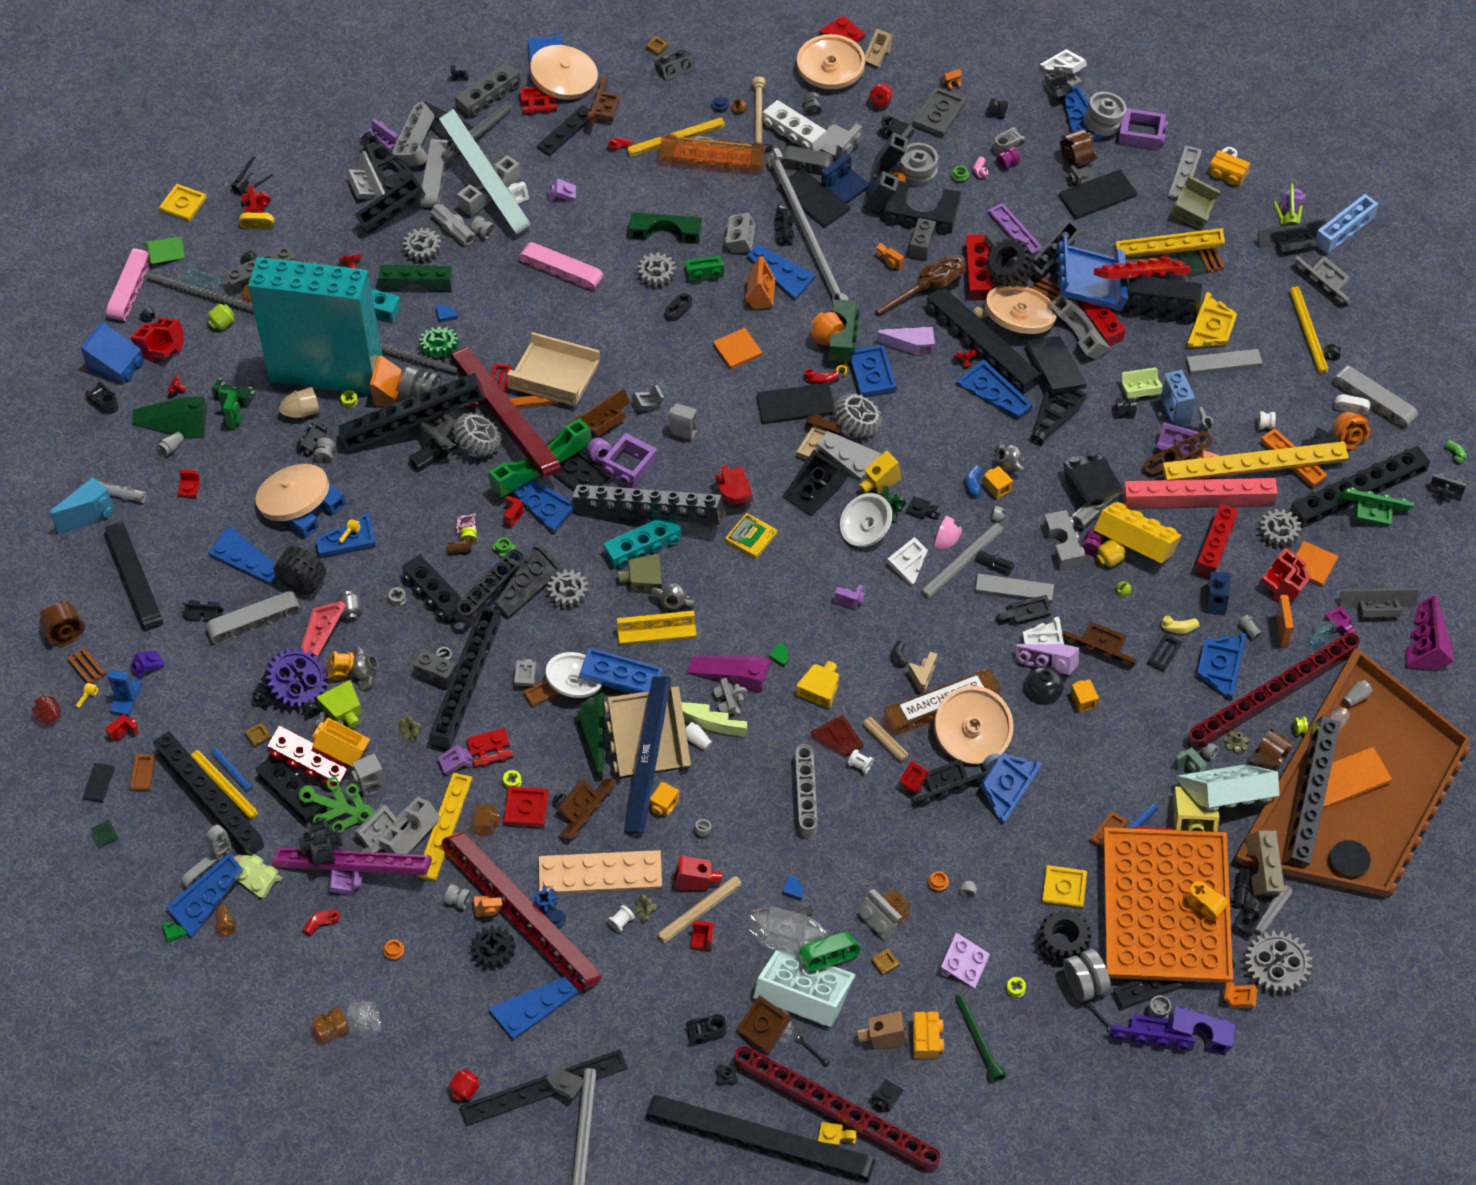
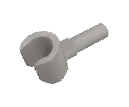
M1199 407L1198 410L1202 418L1201 427L1205 428V422H1208L1210 427H1212L1213 419L1210 416H1206L1203 408Z

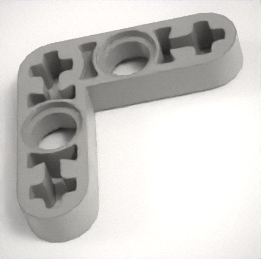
M220 825L213 826L206 835L211 853L182 877L181 884L186 889L228 853L233 856L228 834Z

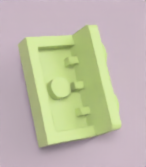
M1157 368L1128 371L1121 374L1122 390L1127 398L1137 399L1141 396L1161 394L1162 384L1158 379Z
M254 854L252 856L244 855L239 862L244 870L236 880L259 897L264 898L274 882L281 881L282 877L277 874V869L263 864V859Z

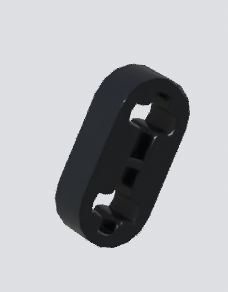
M687 293L678 295L665 308L666 319L669 321L679 320L692 307V297Z

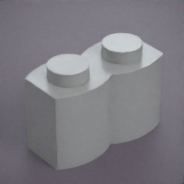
M677 403L674 408L671 407L668 413L671 435L692 441L698 430L697 409Z

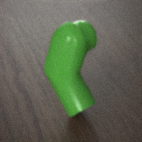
M1448 440L1445 448L1456 454L1454 457L1455 461L1463 463L1464 459L1467 458L1465 450L1457 443Z

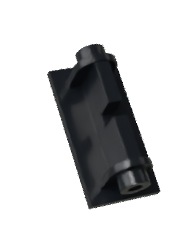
M782 209L783 215L778 214L774 219L775 230L777 231L776 242L779 246H784L788 242L793 246L792 239L795 237L791 228L793 219L791 215H788Z
M319 418L315 424L311 422L306 430L308 432L307 436L304 437L302 435L296 444L299 446L296 451L297 453L302 450L305 456L312 455L317 443L314 439L317 441L327 434L328 428L325 425L318 424Z
M189 600V603H182V605L187 607L186 610H183V618L187 620H201V613H203V620L210 621L222 616L220 610H224L218 602L209 601L207 604H200V601Z
M266 673L260 679L266 685L259 682L252 693V699L258 702L257 706L268 705L274 698V695H269L272 688H266L267 684L270 683L264 681V678L268 676ZM279 673L281 677H284L285 673Z

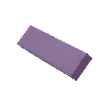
M1003 203L988 210V214L1009 237L1015 240L1020 239L1024 242L1034 256L1042 249V246Z

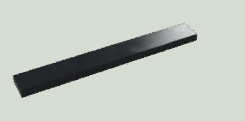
M619 1049L565 1068L564 1070L584 1080L585 1069H595L596 1081L625 1071L628 1068ZM548 1075L460 1105V1109L466 1125L470 1126L559 1093L552 1090L546 1081Z

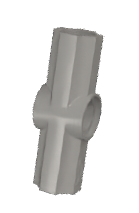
M436 204L433 207L431 216L441 224L443 230L450 234L449 236L453 235L464 246H468L475 240V233L465 225L460 215L453 214L443 204Z
M1119 493L1091 503H1085L1071 516L1074 526L1078 529H1084L1092 520L1100 517L1102 510L1119 497Z

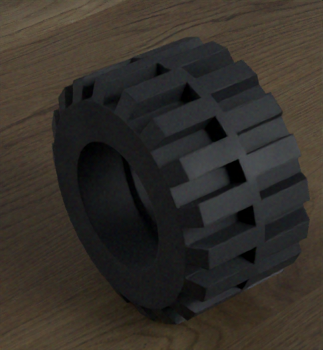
M1010 237L1007 240V238H1004L1002 242L998 241L995 247L992 246L990 248L992 251L987 254L989 257L986 259L987 269L999 284H1003L1005 287H1009V285L1016 287V284L1020 286L1023 281L1027 282L1029 280L1028 277L1033 275L1032 270H1035L1034 263L1036 261L1033 253L1020 239L1015 240ZM1018 257L1013 266L1004 268L1005 263L1010 258Z
M297 546L287 547L273 568L275 575L284 585L293 591L305 595L313 594L327 574V570L319 558Z
M1063 909L1058 910V913L1053 911L1049 917L1046 916L1040 925L1038 948L1041 949L1040 953L1042 956L1046 955L1048 962L1054 961L1053 965L1058 966V963H1062L1063 967L1065 959L1072 956L1080 958L1082 952L1089 950L1092 935L1090 925L1086 923L1084 917L1080 918V914L1077 912L1073 914L1068 909L1067 912H1063ZM1058 932H1067L1073 935L1076 940L1065 944L1057 941L1053 935Z

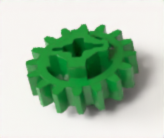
M440 326L438 329L432 327L431 331L425 330V334H421L419 339L420 350L424 351V355L430 354V357L437 355V358L440 355L447 357V353H453V350H457V346H459L457 333H454L453 329L448 331V327L441 329Z

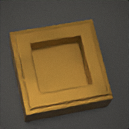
M657 36L645 45V49L657 56L669 47V43Z
M262 722L245 731L254 748L272 739V736Z
M889 948L871 958V961L882 976L900 966L899 961Z

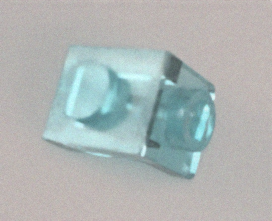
M1333 619L1327 622L1322 621L1312 627L1310 642L1318 650L1324 647V638L1335 633L1337 624Z

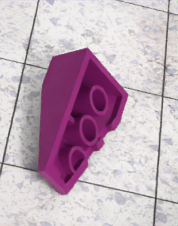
M1434 595L1418 605L1414 620L1418 626L1410 635V638L1414 639L1412 647L1407 646L1406 650L1407 666L1409 668L1438 670L1453 662L1452 645L1438 597Z
M757 655L693 656L687 673L721 682V679L727 678L729 684H739L740 687L762 692L773 659Z

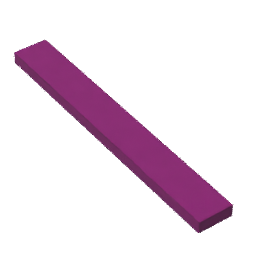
M278 847L272 864L273 867L427 875L432 858L431 855L333 850L336 862L332 863L329 861L315 867L311 852L303 856L300 848Z

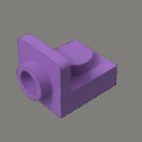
M859 584L856 592L837 587L834 603L857 609L858 604H862L865 598L863 585Z
M458 745L438 757L442 769L447 775H450L464 765L468 768L473 766L470 760L472 759L470 752Z

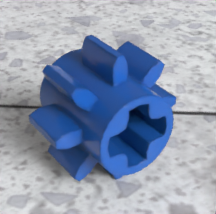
M543 886L541 891H535L537 896L532 901L539 903L537 905L539 910L544 907V910L548 913L549 908H557L555 901L559 900V897L553 895L555 893L553 888L548 892L547 888ZM544 896L549 899L547 903L543 900Z

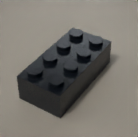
M1146 276L1130 278L1125 313L1133 316L1144 315L1150 318L1160 317L1167 320L1176 319L1185 322H1196L1201 301L1202 283Z

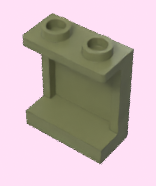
M1189 176L1178 195L1170 215L1202 230L1209 218V213L1215 200L1220 194V190L1193 176Z

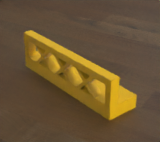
M694 611L617 618L619 646L697 639Z

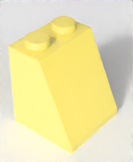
M1175 787L1174 830L1217 832L1219 823L1218 809L1207 810V807L1198 805L1184 787Z

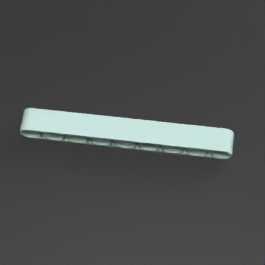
M454 109L440 117L439 120L515 233L519 234L529 227L531 223Z

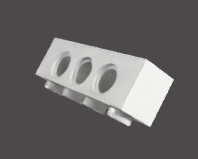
M775 101L763 111L765 125L773 128L780 135L787 137L792 143L815 151H819L828 144L827 131L780 101Z

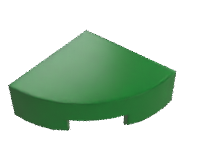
M780 642L769 654V658L784 668L788 662V650Z
M172 922L162 923L168 943L188 936L182 926Z

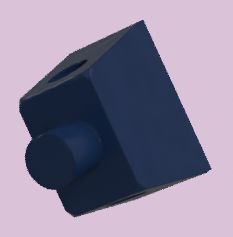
M1214 571L1210 573L1207 587L1206 614L1226 615L1230 592L1229 573ZM1221 597L1220 602H1215L1214 598Z

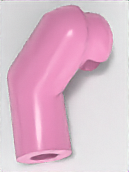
M978 157L973 167L974 173L980 179L986 178L989 173L983 167L986 162L984 157Z

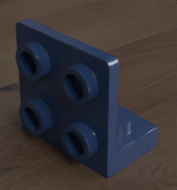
M847 153L821 171V183L845 203H848L865 191L869 185V182L851 169V156Z

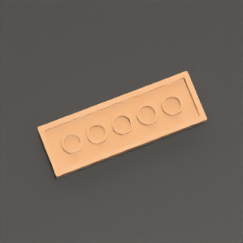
M661 851L539 856V891L542 890L543 886L547 888L548 892L553 888L555 890L554 894L662 889Z

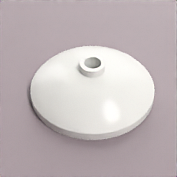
M866 493L854 498L845 507L840 519V531L844 539L857 547H867L881 540L892 522L890 504L882 496L875 493Z
M575 652L562 653L553 657L547 664L545 675L549 685L565 696L573 698L588 697L598 692L602 687L600 684L578 679L586 656L584 654Z

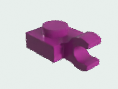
M1341 606L1325 614L1324 619L1335 632L1341 630L1343 635L1356 632L1355 628L1350 625L1353 619Z

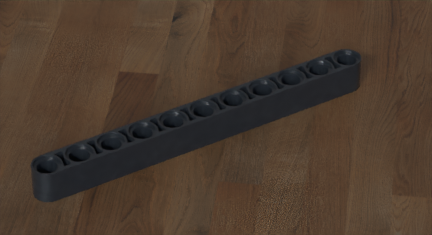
M659 1095L652 1096L646 1113V1118L650 1121L653 1119L659 1121L658 1123L670 1127L672 1125L678 1126V1129L691 1133L693 1131L699 1132V1135L712 1139L716 1137L719 1138V1141L729 1144L737 1143L740 1144V1147L750 1150L758 1149L761 1150V1153L771 1156L778 1155L781 1156V1159L792 1162L796 1160L802 1162V1165L816 1168L817 1166L823 1168V1171L833 1174L841 1173L847 1178L857 1180V1178L862 1179L865 1183L870 1181L876 1162L871 1156Z

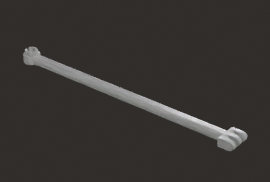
M774 148L773 153H771L770 158L767 160V164L770 169H775L830 289L833 305H835V300L848 301L847 295L839 290L782 166L781 160L783 156L778 148Z

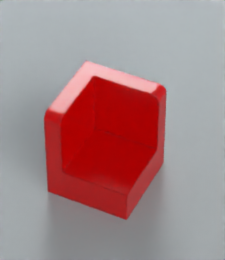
M693 921L691 949L712 951L714 923Z

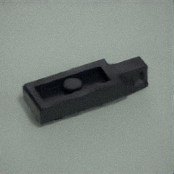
M1047 595L1011 603L1005 607L1006 611L997 614L999 622L1009 620L1010 624L1052 614Z

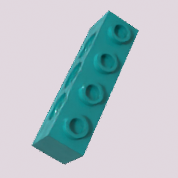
M371 289L376 318L393 323L401 308L400 296Z
M654 520L604 542V554L614 569L618 567L624 568L631 559L644 557L652 552L657 553L668 545L677 544L679 540H682L681 529L676 521Z

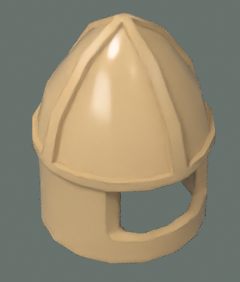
M308 387L301 391L295 390L281 402L279 412L285 416L302 419L318 414L320 411L313 388Z

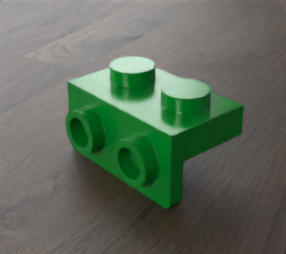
M721 256L685 261L689 281L724 276V263L721 260Z
M219 389L218 397L222 413L225 415L227 427L229 430H236L237 424L240 425L242 421L237 393L231 390Z

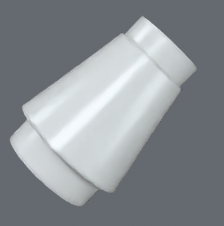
M692 722L685 728L687 740L704 751L712 744V741L698 724Z

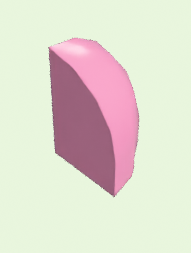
M945 516L936 536L934 548H949L958 541L962 528L961 526L957 527L953 523L954 519Z

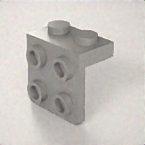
M856 123L850 131H847L832 124L826 130L828 144L820 150L831 154L836 159L841 158L846 153L849 154L863 137L862 126Z

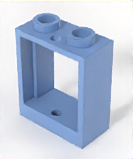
M1182 370L1164 374L1160 401L1171 425L1183 426L1191 422L1195 396Z

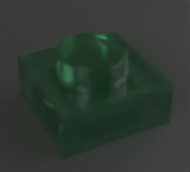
M110 820L91 828L100 848L119 839Z

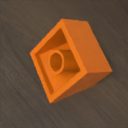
M761 256L750 269L749 278L746 281L748 290L745 298L752 309L771 307L774 304L775 277L765 259Z
M378 356L370 388L373 405L387 407L399 402L398 389L402 378V370L383 356Z

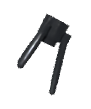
M252 156L241 174L231 184L232 190L240 195L243 192L248 193L249 182L244 175L255 160V156ZM269 174L252 185L254 188L271 178L273 174Z

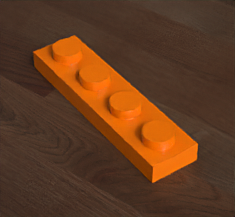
M1275 428L1261 437L1260 441L1269 450L1296 447ZM1317 465L1290 468L1312 488H1315L1327 479V474Z

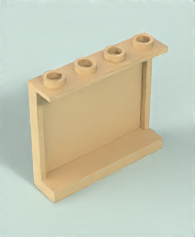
M532 332L531 343L515 371L510 370L507 374L508 388L577 406L600 363V351Z
M679 686L672 687L669 690L655 771L691 765ZM649 691L608 697V702H604L606 714L610 713L611 720L607 722L609 734L613 733L614 741H610L611 751L616 753L617 761H613L614 771L619 773V776L635 774Z

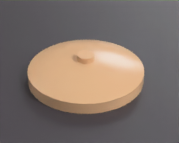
M821 35L810 39L800 48L797 56V68L802 78L808 83L824 89H839L853 84L861 77L865 68V55L861 47L847 37Z
M564 45L547 46L537 51L532 57L529 69L532 81L541 91L556 98L569 100L588 95L594 89L598 76L594 62L585 53Z
M998 286L988 293L985 302L986 312L992 320L1006 329L1019 333L1037 334L1045 332L1054 325L1057 313L1050 305L1052 301L1047 296L1025 286Z
M297 464L283 468L267 478L260 486L256 494V505L260 513L267 519L274 521L296 519L311 512L324 500L329 490L328 478L320 467L312 464Z
M966 686L954 690L940 703L935 714L934 730L938 743L951 758L956 761L961 759L962 763L968 765L983 764L985 758L990 754L998 753L1001 755L1006 750L1013 735V718L1009 707L998 694L984 687Z

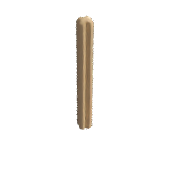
M733 876L658 933L660 940L663 943L669 941L693 923V921L697 920L741 886V881L738 877Z

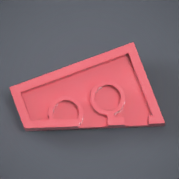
M339 601L313 608L301 649L304 648L305 654L311 651L312 658L319 655L346 604Z

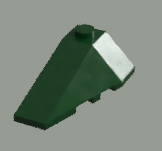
M204 396L183 397L136 408L133 410L132 425L162 431L166 434L180 432L185 439L204 438L207 417Z
M599 693L581 703V711H577V723L581 724V731L598 780L603 781L605 705L604 693Z

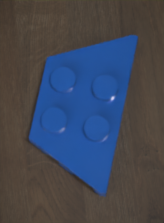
M1244 633L1234 638L1226 636L1220 639L1205 640L1197 677L1229 699L1233 698L1246 634Z
M1005 753L999 755L980 786L1000 823L1006 822L1042 763L1026 761L1025 758H1015Z

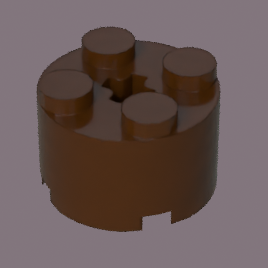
M1080 129L1061 136L1063 138L1060 141L1061 153L1063 158H1068L1071 162L1068 164L1069 167L1074 165L1075 168H1078L1097 159V152L1092 144L1094 138L1091 133Z
M61 601L49 608L42 609L40 612L39 624L51 645L57 644L59 647H64L77 641L81 631L82 633L84 632L85 626L75 607L68 601Z
M1271 728L1258 745L1256 752L1253 753L1249 762L1257 767L1277 771L1281 763L1289 755L1294 744Z

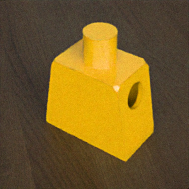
M886 450L864 470L866 480L860 483L859 487L865 494L871 489H874L879 494L883 491L882 487L894 485L902 480L899 462Z
M827 661L824 667L817 664L813 665L797 684L796 695L830 709L839 684V674L835 672L836 664Z

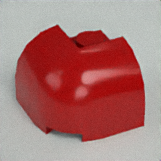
M164 317L158 318V321L149 325L145 322L130 339L133 344L141 349L145 359L155 362L158 358L166 359L171 352H180L184 343V332L179 319Z
M728 464L720 466L721 473L714 474L722 498L734 505L752 502L753 494L743 466L729 470Z
M1285 547L1259 582L1274 592L1273 599L1279 601L1281 595H1288L1290 602L1309 581L1310 575H1308L1305 567L1306 563Z

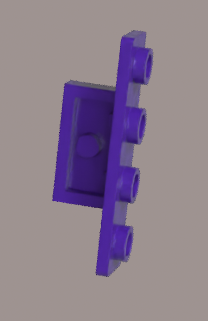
M1133 1014L1131 1028L1111 1025L1109 1037L1117 1041L1129 1040L1135 1041L1137 1044L1149 1043L1162 1048L1175 1047L1181 1051L1193 1050L1195 1044V1037L1166 1033L1168 1019Z

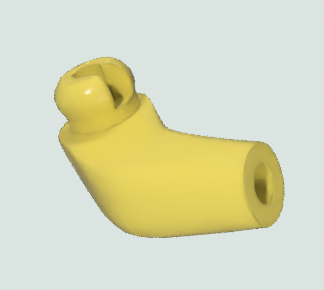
M1165 616L1161 623L1164 630L1176 634H1187L1200 626L1196 618L1186 621H1174L1171 616Z

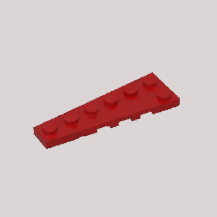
M1161 256L1160 259L1149 258L1147 261L1137 260V262L1126 261L1125 264H1104L1102 267L1094 268L1093 275L1104 279L1136 278L1138 275L1150 277L1152 274L1164 276L1166 273H1171L1172 275L1190 274L1191 266L1184 265L1185 262L1171 261L1170 257Z

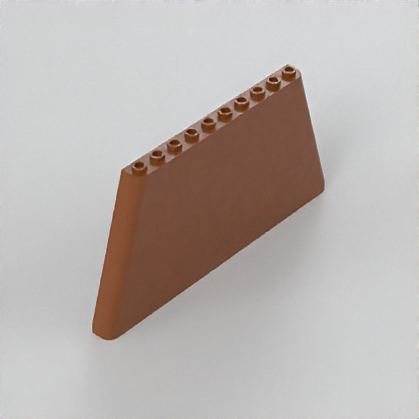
M1354 649L1279 780L1280 796H1274L1272 800L1267 801L1249 835L1257 831H1276L1282 875L1387 897L1388 894L1393 895L1397 884H1395L1396 879L1401 880L1406 870L1403 868L1404 864L1410 863L1414 855L1411 852L1413 847L1418 848L1422 840L1419 837L1421 832L1426 833L1430 822H1428L1429 817L1434 818L1439 808L1436 807L1437 802L1442 803L1447 793L1444 789L1451 787L1455 778L1452 774L1459 772L1463 763L1460 761L1461 758L1467 757L1470 751V747H1468L1470 738L1365 653ZM1357 681H1367L1373 689L1371 696L1352 707L1347 706L1343 701L1345 695ZM1324 715L1341 722L1333 762L1374 747L1390 774L1392 782L1323 809L1311 864L1305 869H1299L1282 864L1312 726L1314 722ZM1245 840L1236 855L1235 862L1245 867L1258 869V859L1256 856H1248L1247 842ZM1353 840L1367 848L1370 853L1371 863L1366 873L1356 879H1347L1336 873L1330 866L1329 856L1332 848L1338 842Z

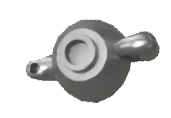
M998 444L995 457L1000 467L1004 471L1016 470L1022 472L1024 469L1022 466L1024 458L1020 448L1014 444L1007 446Z
M671 583L662 589L656 587L651 589L652 594L659 598L661 605L667 610L675 611L684 605L689 607L695 605V598L687 596L685 590L678 584Z
M354 646V662L349 673L351 676L359 679V687L362 691H365L374 685L373 675L375 669L378 668V661L374 655L365 654V651L360 646Z

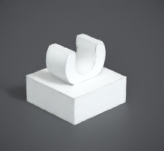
M524 182L513 183L507 188L517 204L529 199Z

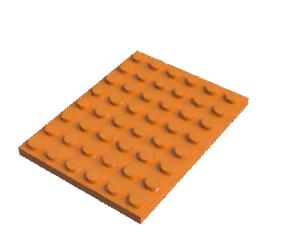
M1104 827L1106 969L1109 978L1232 983L1233 965L1227 832ZM1194 882L1205 883L1227 899L1228 906L1216 920L1208 919L1203 913L1188 903L1187 895Z

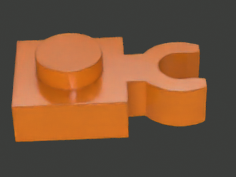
M881 243L876 247L878 250L876 256L885 259L886 264L890 268H895L898 271L903 268V255L892 248L887 249Z

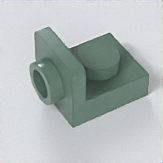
M1190 748L1176 756L1175 767L1179 770L1187 765L1190 772L1195 773L1206 771L1207 763L1193 748Z

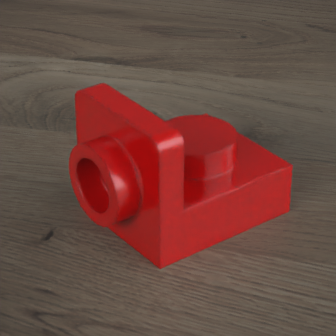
M192 469L180 470L181 480L177 493L178 498L197 499L201 482L199 472Z
M507 496L505 498L507 509L504 513L505 526L512 529L524 514L523 503L519 499Z
M124 714L105 728L107 736L112 742L123 738L128 730L135 737L139 735L136 721L133 718L129 719Z
M911 761L899 781L904 784L903 788L911 793L914 791L921 792L922 788L920 787L930 771L915 761Z

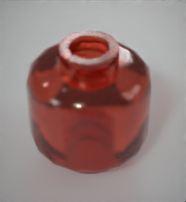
M43 694L34 700L35 705L32 706L31 710L39 723H46L48 725L60 717L61 707L53 696L45 697Z

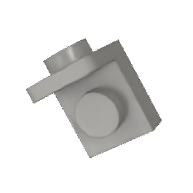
M529 659L516 661L515 685L534 686L535 674L537 672L536 662Z

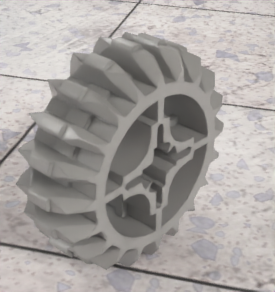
M854 392L853 394L847 393L840 397L835 404L833 414L835 415L834 419L838 421L837 425L842 426V430H846L848 434L851 433L854 437L858 436L862 439L863 437L873 436L878 431L882 420L881 412L878 411V406H874V401L870 402L868 397L864 398L862 394L857 395Z
M464 413L456 420L452 429L454 432L452 436L456 438L455 442L460 444L459 447H463L471 455L476 454L477 457L482 456L485 458L486 456H491L497 451L502 440L501 433L498 432L499 428L494 426L495 423H491L489 418L486 419L483 415L479 416L477 413Z

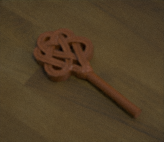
M963 256L945 257L935 264L923 268L920 273L922 279H919L915 286L877 308L875 311L878 316L918 291L928 290L931 286L933 288H942L949 285L952 280L958 278L966 270V262Z

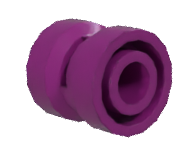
M1010 147L1005 153H999L996 156V160L999 166L1005 164L1006 166L1002 169L1006 170L1011 165H1016L1020 162V155L1014 147Z
M1094 529L1088 530L1081 546L1084 552L1093 556L1098 555L1099 546L1103 544L1105 535Z

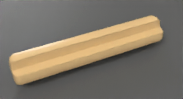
M872 717L864 720L863 726L900 762L908 758V753Z

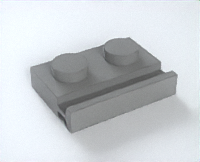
M873 889L868 892L869 895L864 899L857 913L885 940L890 937L902 916Z

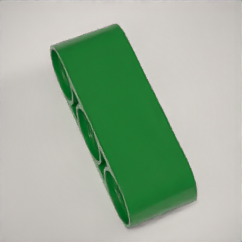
M842 932L802 946L798 951V957L809 971H817L855 958L860 953L861 948L849 932Z

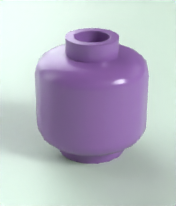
M602 438L592 439L586 447L587 456L593 462L602 464V460L611 451L612 446Z

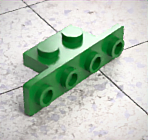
M1346 488L1338 495V498L1355 501L1354 519L1386 526L1392 524V509L1408 511L1414 507V503L1408 502L1407 499H1394L1389 495H1375L1371 491L1361 492L1357 491L1356 488Z

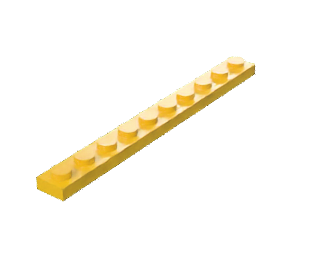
M1343 441L1163 463L1162 468L1165 480H1194L1345 462L1349 457L1345 442Z

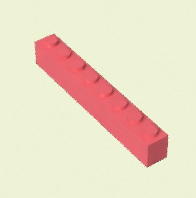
M1275 478L1125 481L1123 501L1127 509L1219 507L1220 504L1229 507L1275 506L1278 493Z

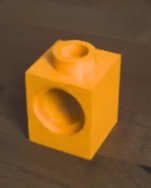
M1090 679L1077 681L1072 684L1070 695L1079 713L1098 707L1099 697Z
M661 782L650 798V809L658 816L664 815L668 817L680 799L679 790Z

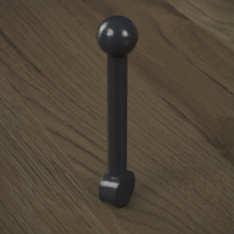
M1087 1000L1083 1002L1084 1006L1089 1007V1009L1107 1027V1031L1109 1032L1111 1025L1091 1005V1001Z
M799 1035L796 1037V1042L802 1044L817 1057L824 1067L829 1066L830 1061L824 1059L804 1041L803 1036Z

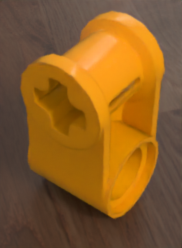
M336 651L331 652L327 662L328 681L330 683L341 680L344 682L349 671L353 667V653L340 654Z
M1197 881L1191 885L1190 892L1187 895L1188 903L1203 913L1208 919L1216 920L1228 906L1227 899L1203 882Z

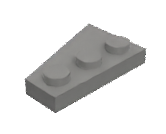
M828 431L815 446L859 481L865 474L864 470L881 455L877 451Z

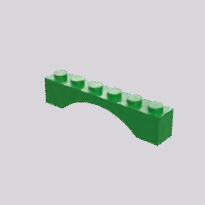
M578 418L565 426L547 447L560 463L587 447L588 443L592 440L591 430ZM528 459L514 463H502L488 472L490 486L500 497L505 496L539 475Z

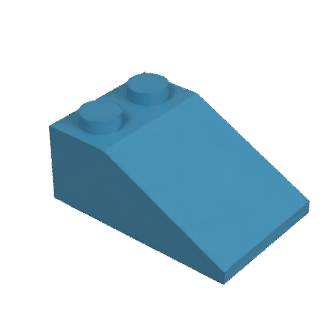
M92 477L53 508L50 514L56 532L62 534L110 517L114 507L108 489Z

